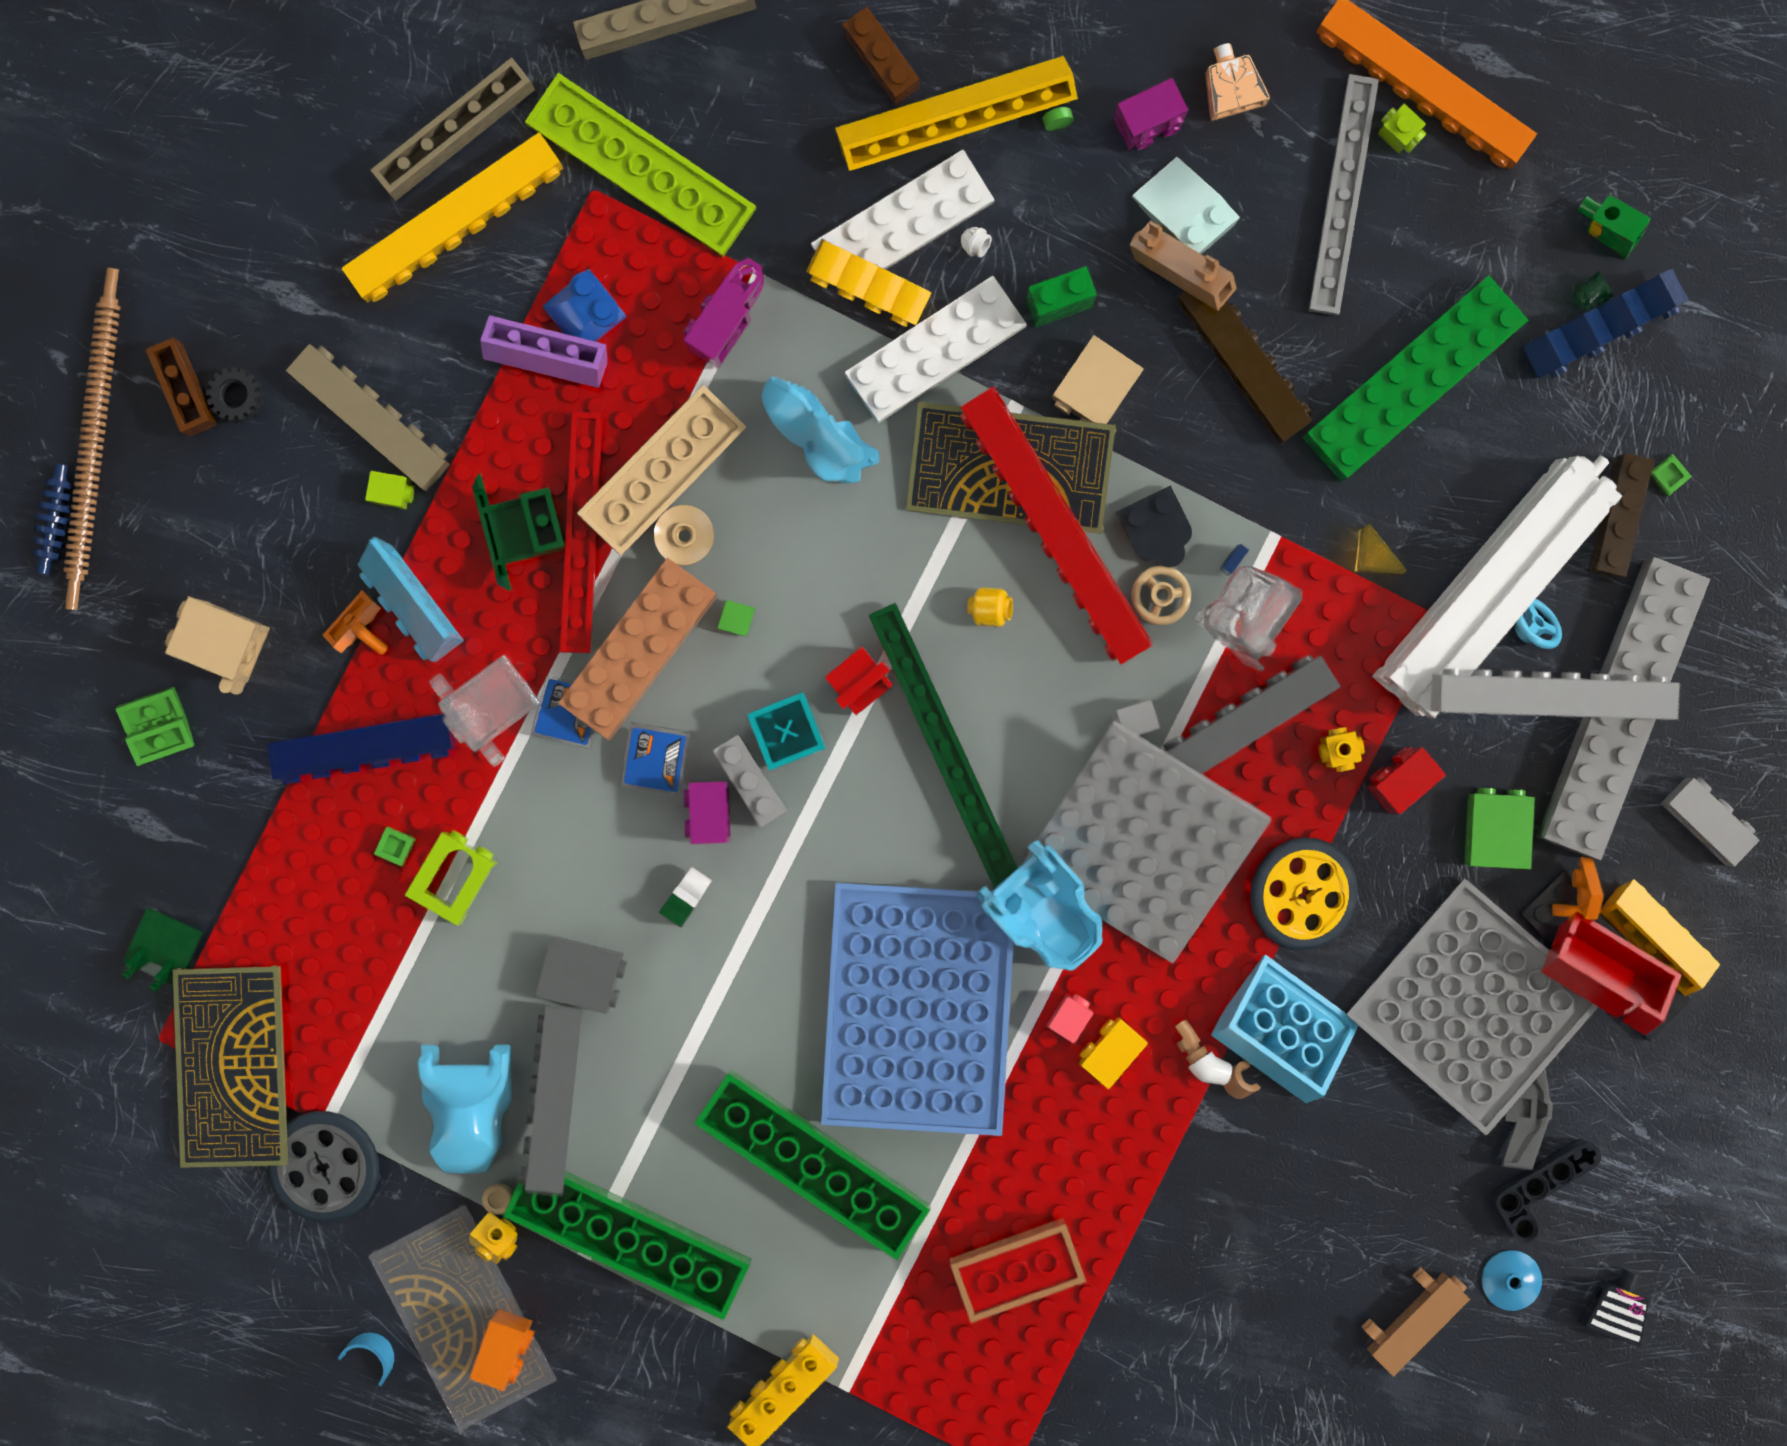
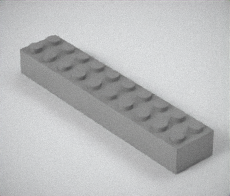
M1656 557L1645 559L1600 674H1610V680L1620 681V675H1639V681L1648 682L1649 676H1668V682H1671L1710 579ZM1583 717L1536 837L1587 858L1601 860L1656 719Z

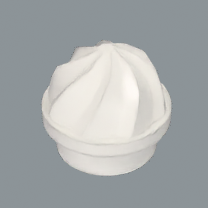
M978 227L967 229L961 236L962 248L970 256H984L992 240V237L986 234L985 229Z

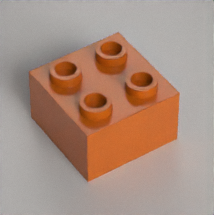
M498 1309L489 1322L469 1379L502 1391L506 1389L509 1383L514 1384L524 1364V1360L520 1358V1355H525L535 1331L530 1330L533 1321Z

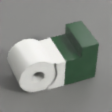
M691 867L658 913L682 928L712 880Z

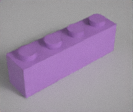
M490 315L480 340L483 359L598 388L607 365L606 344Z

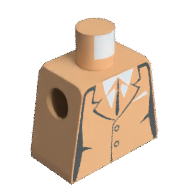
M1230 43L1214 48L1217 64L1209 66L1206 71L1211 121L1266 106L1270 97L1251 57L1245 55L1235 58Z

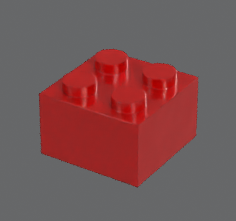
M1404 747L1391 758L1394 763L1389 767L1384 768L1382 766L1370 775L1369 779L1371 782L1366 788L1389 814L1400 815L1445 777L1446 774L1423 747H1409L1408 749Z

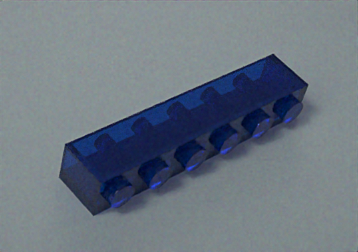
M449 713L267 744L272 779H282L283 785L301 782L300 776L312 774L313 780L331 777L330 771L342 769V774L360 772V766L371 764L372 769L390 767L389 761L401 759L402 764L419 762V756L431 754V759L450 756V750L457 749L452 717Z

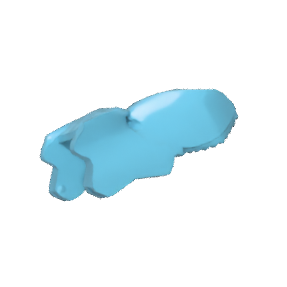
M772 376L764 384L762 404L773 424L789 441L804 448L805 460L809 467L824 481H839L842 484L857 483L861 480V470L879 463V451L861 440L850 421L836 422L833 415H828L824 406L821 405V402L818 401V398L810 390H806L803 386L799 387L797 383L791 384L790 381L785 382V380Z
M1034 841L1027 847L1032 852V855L992 892L984 886L978 892L977 897L983 902L981 906L1016 945L1034 949L1047 967L1072 971L1101 946L1102 920L1100 915L1087 905L1083 897L1085 895L1083 882L1048 844L1043 847L1039 841Z
M421 1045V1057L418 1060L421 1078L422 1103L430 1113L433 1123L428 1148L432 1158L444 1173L474 1174L487 1172L504 1144L501 1123L504 1112H506L512 1102L511 1045H494L493 1049L490 1050L489 1065H439V1047L437 1045Z

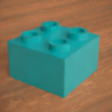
M804 692L747 714L769 771L827 749Z

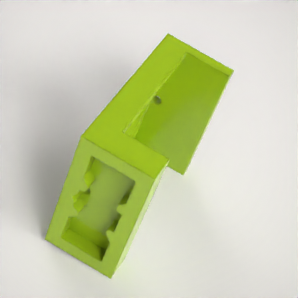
M452 830L451 834L448 832L441 833L405 896L459 926L463 924L468 915L466 912L492 868L497 866L498 862L492 859L494 853L480 845L475 849L466 843L468 841L467 837ZM454 850H462L470 855L473 861V868L453 904H450L428 891L427 888L445 857Z

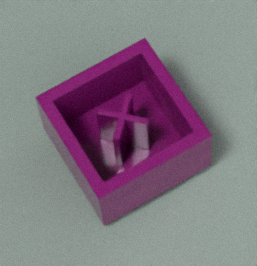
M1170 78L1118 103L1113 120L1128 151L1135 147L1137 150H1142L1153 144L1154 138L1162 134L1166 138L1180 131V126L1184 122L1188 108L1173 78Z
M729 782L689 783V789L683 790L684 808L689 807L690 819L684 821L685 838H690V844L731 842Z

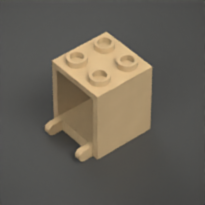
M188 597L187 601H183L178 609L177 618L179 620L175 630L172 629L166 638L165 646H167V650L165 653L223 676L219 685L221 692H231L236 695L242 693L245 684L248 683L270 627L206 601Z

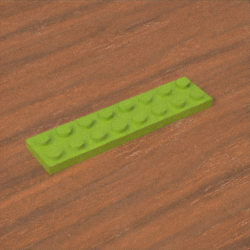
M559 73L525 121L527 126L538 133L540 132L542 136L722 257L725 256L757 209L756 205Z

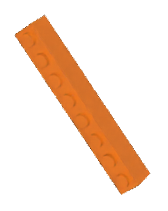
M1337 0L1316 31L1323 43L1330 47L1336 46L1350 62L1356 65L1359 63L1369 70L1368 73L1373 78L1379 79L1380 82H1387L1393 87V91L1403 99H1411L1418 104L1417 108L1422 113L1438 118L1442 121L1441 124L1447 131L1462 135L1466 138V143L1471 148L1477 151L1483 150L1491 156V161L1501 168L1507 167L1511 169L1537 135L1532 129L1349 0Z

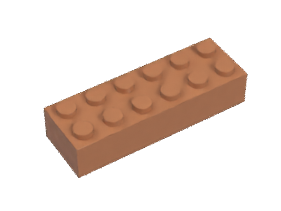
M667 557L558 704L605 739L611 741L716 600V592Z

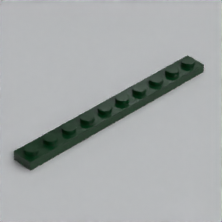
M895 602L868 616L995 889L1018 867Z

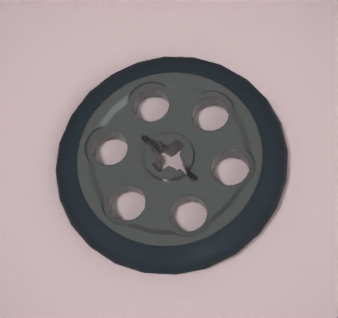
M312 1111L301 1114L287 1122L288 1165L268 1166V1176L279 1200L295 1214L316 1222H335L346 1219L360 1211L373 1195L379 1177V1158L375 1145L367 1132L348 1117L330 1111ZM321 1130H328L332 1133V1144L325 1145L320 1142L318 1134ZM300 1141L306 1146L305 1156H297L293 1153V1142ZM345 1148H352L357 1152L358 1158L356 1162L349 1163L343 1158V1150ZM320 1160L323 1164H329L330 1167L326 1172L318 1170L317 1166L320 1164ZM295 1170L302 1173L304 1177L302 1185L297 1186L291 1183L289 1179L291 1171ZM341 1178H351L355 1183L354 1191H344L340 1186ZM321 1188L327 1192L328 1201L326 1203H318L314 1199L313 1192L315 1189Z

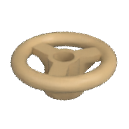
M1154 566L1143 571L1135 580L1131 592L1132 604L1137 614L1143 620L1154 625H1169L1181 619L1187 612L1191 602L1190 585L1184 575L1172 567ZM1168 575L1178 582L1180 588L1174 589L1172 585L1166 582L1157 583L1152 576ZM1144 583L1151 590L1150 597L1153 606L1150 613L1143 607L1140 598L1141 588ZM1158 590H1164L1167 593L1166 600L1162 601L1157 598ZM1182 597L1181 604L1174 613L1168 616H1159L1162 607L1171 604L1174 598Z

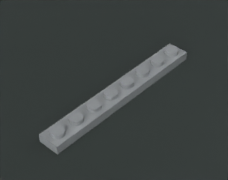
M1349 74L1347 78L1308 309L1311 312L1334 316L1340 314L1379 79Z

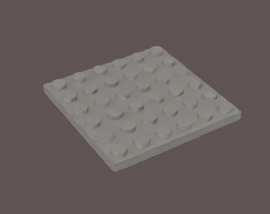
M1113 721L1036 841H1039L1043 847L1048 844L1083 882L1085 892L1083 897L1087 905L1100 915L1103 921L1171 963H1174L1270 823L1271 817L1116 721ZM1031 851L1028 852L1021 865L1032 855Z
M1463 879L1346 1015L1487 1136L1598 1006L1543 974L1541 970L1550 950L1470 882Z

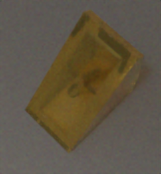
M1370 524L1360 529L1355 572L1397 577L1407 571Z

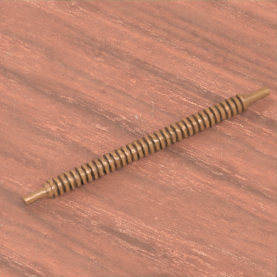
M106 268L103 297H100L99 303H96L95 307L101 309L95 310V316L101 318H94V324L100 326H93V331L99 334H92V339L98 342H91V347L97 349L90 350V355L96 357H89V362L95 365H88V370L94 371V373H87V378L93 379V381H86V385L92 388L85 389V393L91 396L84 397V401L90 402V404L83 405V409L89 410V412L85 411L82 413V416L88 419H82L81 422L82 425L87 427H81L80 432L86 433V435H80L79 440L85 441V443H79L78 447L84 449V451L78 450L77 455L83 456V458H77L76 462L83 465L76 466V471L82 472L81 474H75V479L81 481L74 482V487H79L80 489H73V494L79 495V497H72V502L78 503V505H71V510H75L77 513H70V518H75L76 521H69V525L75 526V529H68V533L74 534V537L67 536V541H71L73 544H66V549H71L72 552H65V556L71 557V560H64V564L70 565V568L64 567L63 572H66L65 579H68L65 609L77 610L81 581H84V576L88 575V570H83L82 567H89V563L83 562V559H90V555L84 554V551L91 552V547L85 546V544H92V539H88L86 536H93V532L88 531L87 528H94V524L88 523V520H95V516L89 515V513L96 512V508L90 507V505L97 504V500H92L91 497L98 496V493L92 492V489L98 490L99 485L93 484V482H99L100 477L94 476V474H100L101 470L95 468V466H101L102 462L97 461L96 458L102 459L103 454L97 453V451H103L104 447L97 444L104 443V438L98 436L105 435V430L99 428H106V423L100 420H107V415L101 414V412H108V407L102 406V404H109V399L103 397L110 396V392L104 389H111V384L105 381H112V376L106 375V373H113V368L107 366L114 365V361L108 358L115 357V353L109 350H115L116 345L110 343H116L117 338L111 335H117L118 330L112 327H118L119 322L113 319L117 320L120 314L114 313L120 312L118 299H115L119 270L115 268Z

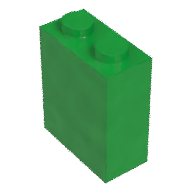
M1086 266L1030 286L1026 302L1037 328L1092 308L1097 293Z

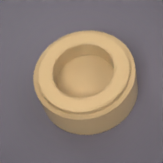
M494 1183L484 1191L482 1204L488 1212L490 1211L494 1215L503 1214L513 1196V1192L503 1183Z

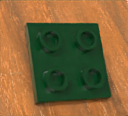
M148 907L122 962L126 964L125 967L127 969L122 973L121 977L128 980L133 973L141 970L154 976L153 980L155 981L149 986L150 991L156 992L164 983L173 985V970L177 968L187 969L203 932Z

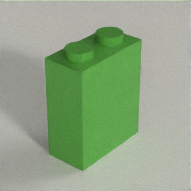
M1477 788V794L1468 793L1464 865L1531 869L1535 797L1526 796V790L1507 789V795H1495L1496 789Z

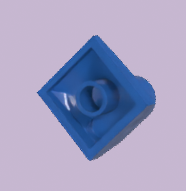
M590 269L575 275L570 284L542 306L564 334L595 342L627 318Z

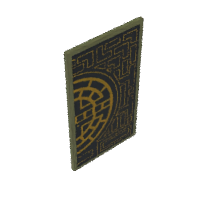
M919 401L917 405L908 497L905 504L906 510L1027 525L1024 520L1027 516L1022 506L1016 507L1008 494L1011 488L1006 480L1001 482L992 468L995 462L990 454L985 456L978 447L976 440L979 437L973 428L969 430L960 417V414L963 413L960 408L961 406ZM1011 412L1084 532L1102 534L1104 530L1103 522L1114 435L1117 431L1116 425Z
M281 966L174 969L173 993L180 1168L288 1165Z

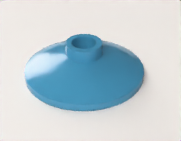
M1505 1250L1495 1254L1488 1260L1482 1271L1481 1283L1483 1291L1491 1303L1504 1310L1516 1311L1528 1307L1536 1300L1542 1287V1275L1537 1263L1530 1256L1517 1250ZM1517 1277L1519 1279L1518 1286L1510 1287V1280Z

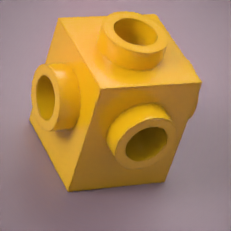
M1346 727L1329 730V737L1320 738L1321 745L1318 746L1322 763H1326L1327 768L1336 767L1337 772L1355 769L1354 763L1362 761L1361 754L1365 753L1361 736L1357 737L1356 731L1347 732ZM1343 743L1347 747L1348 753L1346 755H1342L1339 752V747Z
M489 1211L470 1233L469 1243L476 1248L474 1251L481 1259L486 1262L491 1260L497 1265L502 1258L507 1260L516 1250V1228L507 1219L502 1218L500 1220Z

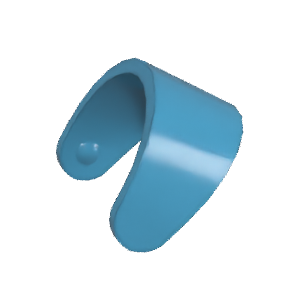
M363 1333L349 1342L338 1359L341 1361L346 1352L353 1348H365L372 1351L380 1359L383 1366V1376L378 1384L381 1387L393 1368V1348L383 1336L377 1333Z

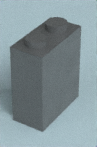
M554 935L549 940L535 996L606 1014L609 1012L610 1007H616L620 991L615 990L617 978L623 979L627 961L622 960L624 953Z

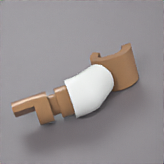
M1187 1019L1175 1026L1183 1037L1177 1045L1182 1052H1187L1188 1056L1186 1059L1190 1063L1188 1068L1196 1078L1202 1082L1223 1085L1226 1092L1236 1099H1243L1260 1090L1261 1087L1257 1083L1249 1085L1242 1078L1241 1072L1250 1067L1248 1061L1239 1062L1232 1067L1230 1063L1214 1056L1212 1052L1209 1053L1205 1046L1200 1047L1198 1042L1201 1040Z

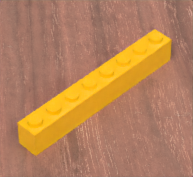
M1064 56L837 127L836 132L848 169L852 171L1078 99L1073 73Z
M539 132L342 267V270L367 303L371 300L373 302L379 301L387 295V289L396 283L401 285L407 282L413 276V271L419 267L426 268L437 260L436 256L445 249L451 251L459 246L462 242L461 238L470 232L471 234H476L486 226L485 222L493 216L500 217L506 214L511 209L510 205L518 199L522 201L532 196L536 191L535 188L541 183L545 182L547 184L554 181L560 175L559 171L563 169V166Z

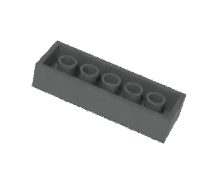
M1311 655L1304 656L1290 665L1293 670L1288 674L1285 671L1279 672L1265 681L1267 687L1261 690L1259 687L1253 688L1239 698L1242 702L1237 706L1233 703L1228 704L1214 713L1216 719L1213 721L1202 720L1188 730L1191 734L1183 739L1182 736H1177L1163 745L1165 748L1164 752L1198 773L1203 774L1341 686L1322 656L1312 658Z

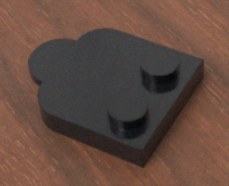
M1171 485L1116 512L1136 555L1144 561L1157 560L1162 566L1170 568L1179 565L1185 557L1184 545L1191 539L1192 528Z

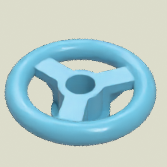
M1537 599L1526 609L1525 618L1522 614L1516 621V633L1526 643H1533L1543 649H1553L1561 642L1562 630L1558 619L1544 603ZM1536 609L1545 616L1549 623L1545 622L1544 619L1540 615H1538ZM1542 634H1550L1553 637L1551 640H1545L1540 638L1539 636Z

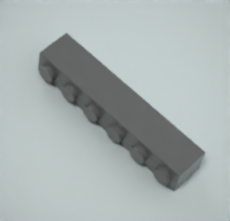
M545 1007V1014L538 1015L537 1033H542L541 1045H535L533 1063H539L538 1075H532L530 1093H534L536 1096L535 1105L528 1106L527 1124H532L531 1136H525L523 1154L529 1155L528 1167L522 1166L520 1185H525V1193L563 1195L582 1010Z

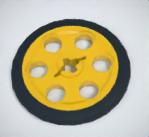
M1307 837L1288 840L1271 850L1263 858L1255 871L1250 890L1252 914L1263 933L1280 946L1293 950H1309L1321 947L1335 939L1345 929L1353 916L1358 895L1356 875L1350 861L1342 851L1331 843L1318 838ZM1299 857L1303 862L1302 870L1293 874L1289 869V864L1292 859ZM1327 863L1330 866V875L1326 879L1321 880L1317 876V869L1321 864ZM1275 880H1280L1283 884V891L1278 896H1272L1269 891L1271 883ZM1302 888L1312 890L1306 895V900L1298 897L1302 893ZM1335 891L1338 895V902L1334 907L1328 908L1325 904L1326 895ZM1288 908L1291 911V919L1286 924H1280L1277 918L1278 913L1282 909ZM1311 914H1316L1319 918L1318 926L1313 930H1308L1305 926L1306 918Z

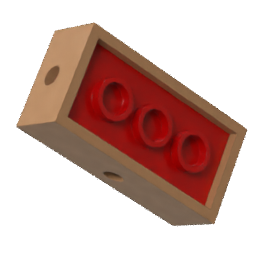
M1064 1218L950 1258V1265L971 1323L1086 1282Z

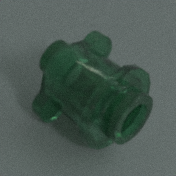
M1599 271L1594 273L1590 280L1584 284H1576L1574 287L1575 292L1573 293L1574 301L1581 309L1585 308L1588 311L1592 310L1598 302L1602 301L1605 303L1614 296L1604 276Z

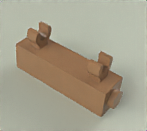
M1152 221L1148 222L1132 238L1130 248L1135 261L1217 311L1237 289L1233 273L1220 266L1216 259L1209 255L1203 256L1162 231V227Z
M1420 1267L1412 1276L1426 1290L1384 1332L1370 1318L1361 1326L1375 1340L1367 1350L1393 1377L1470 1300L1464 1293L1467 1287L1455 1275L1449 1278L1442 1272L1433 1280Z

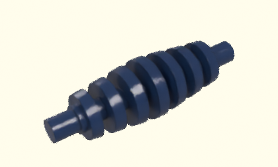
M56 464L54 476L51 479H46L45 485L52 486L51 491L43 490L41 496L49 498V503L39 502L37 508L47 510V515L35 514L36 520L45 522V526L34 525L35 532L43 533L42 538L34 537L33 541L34 544L41 545L40 550L33 549V556H37L38 559L36 573L49 575L51 562L53 559L58 560L59 557L58 553H53V547L61 548L63 542L55 541V536L65 537L67 532L57 529V524L69 525L70 519L59 517L60 512L70 514V507L61 505L62 500L70 501L71 495L63 493L64 489H71V483L67 482L66 479L68 469L66 465Z

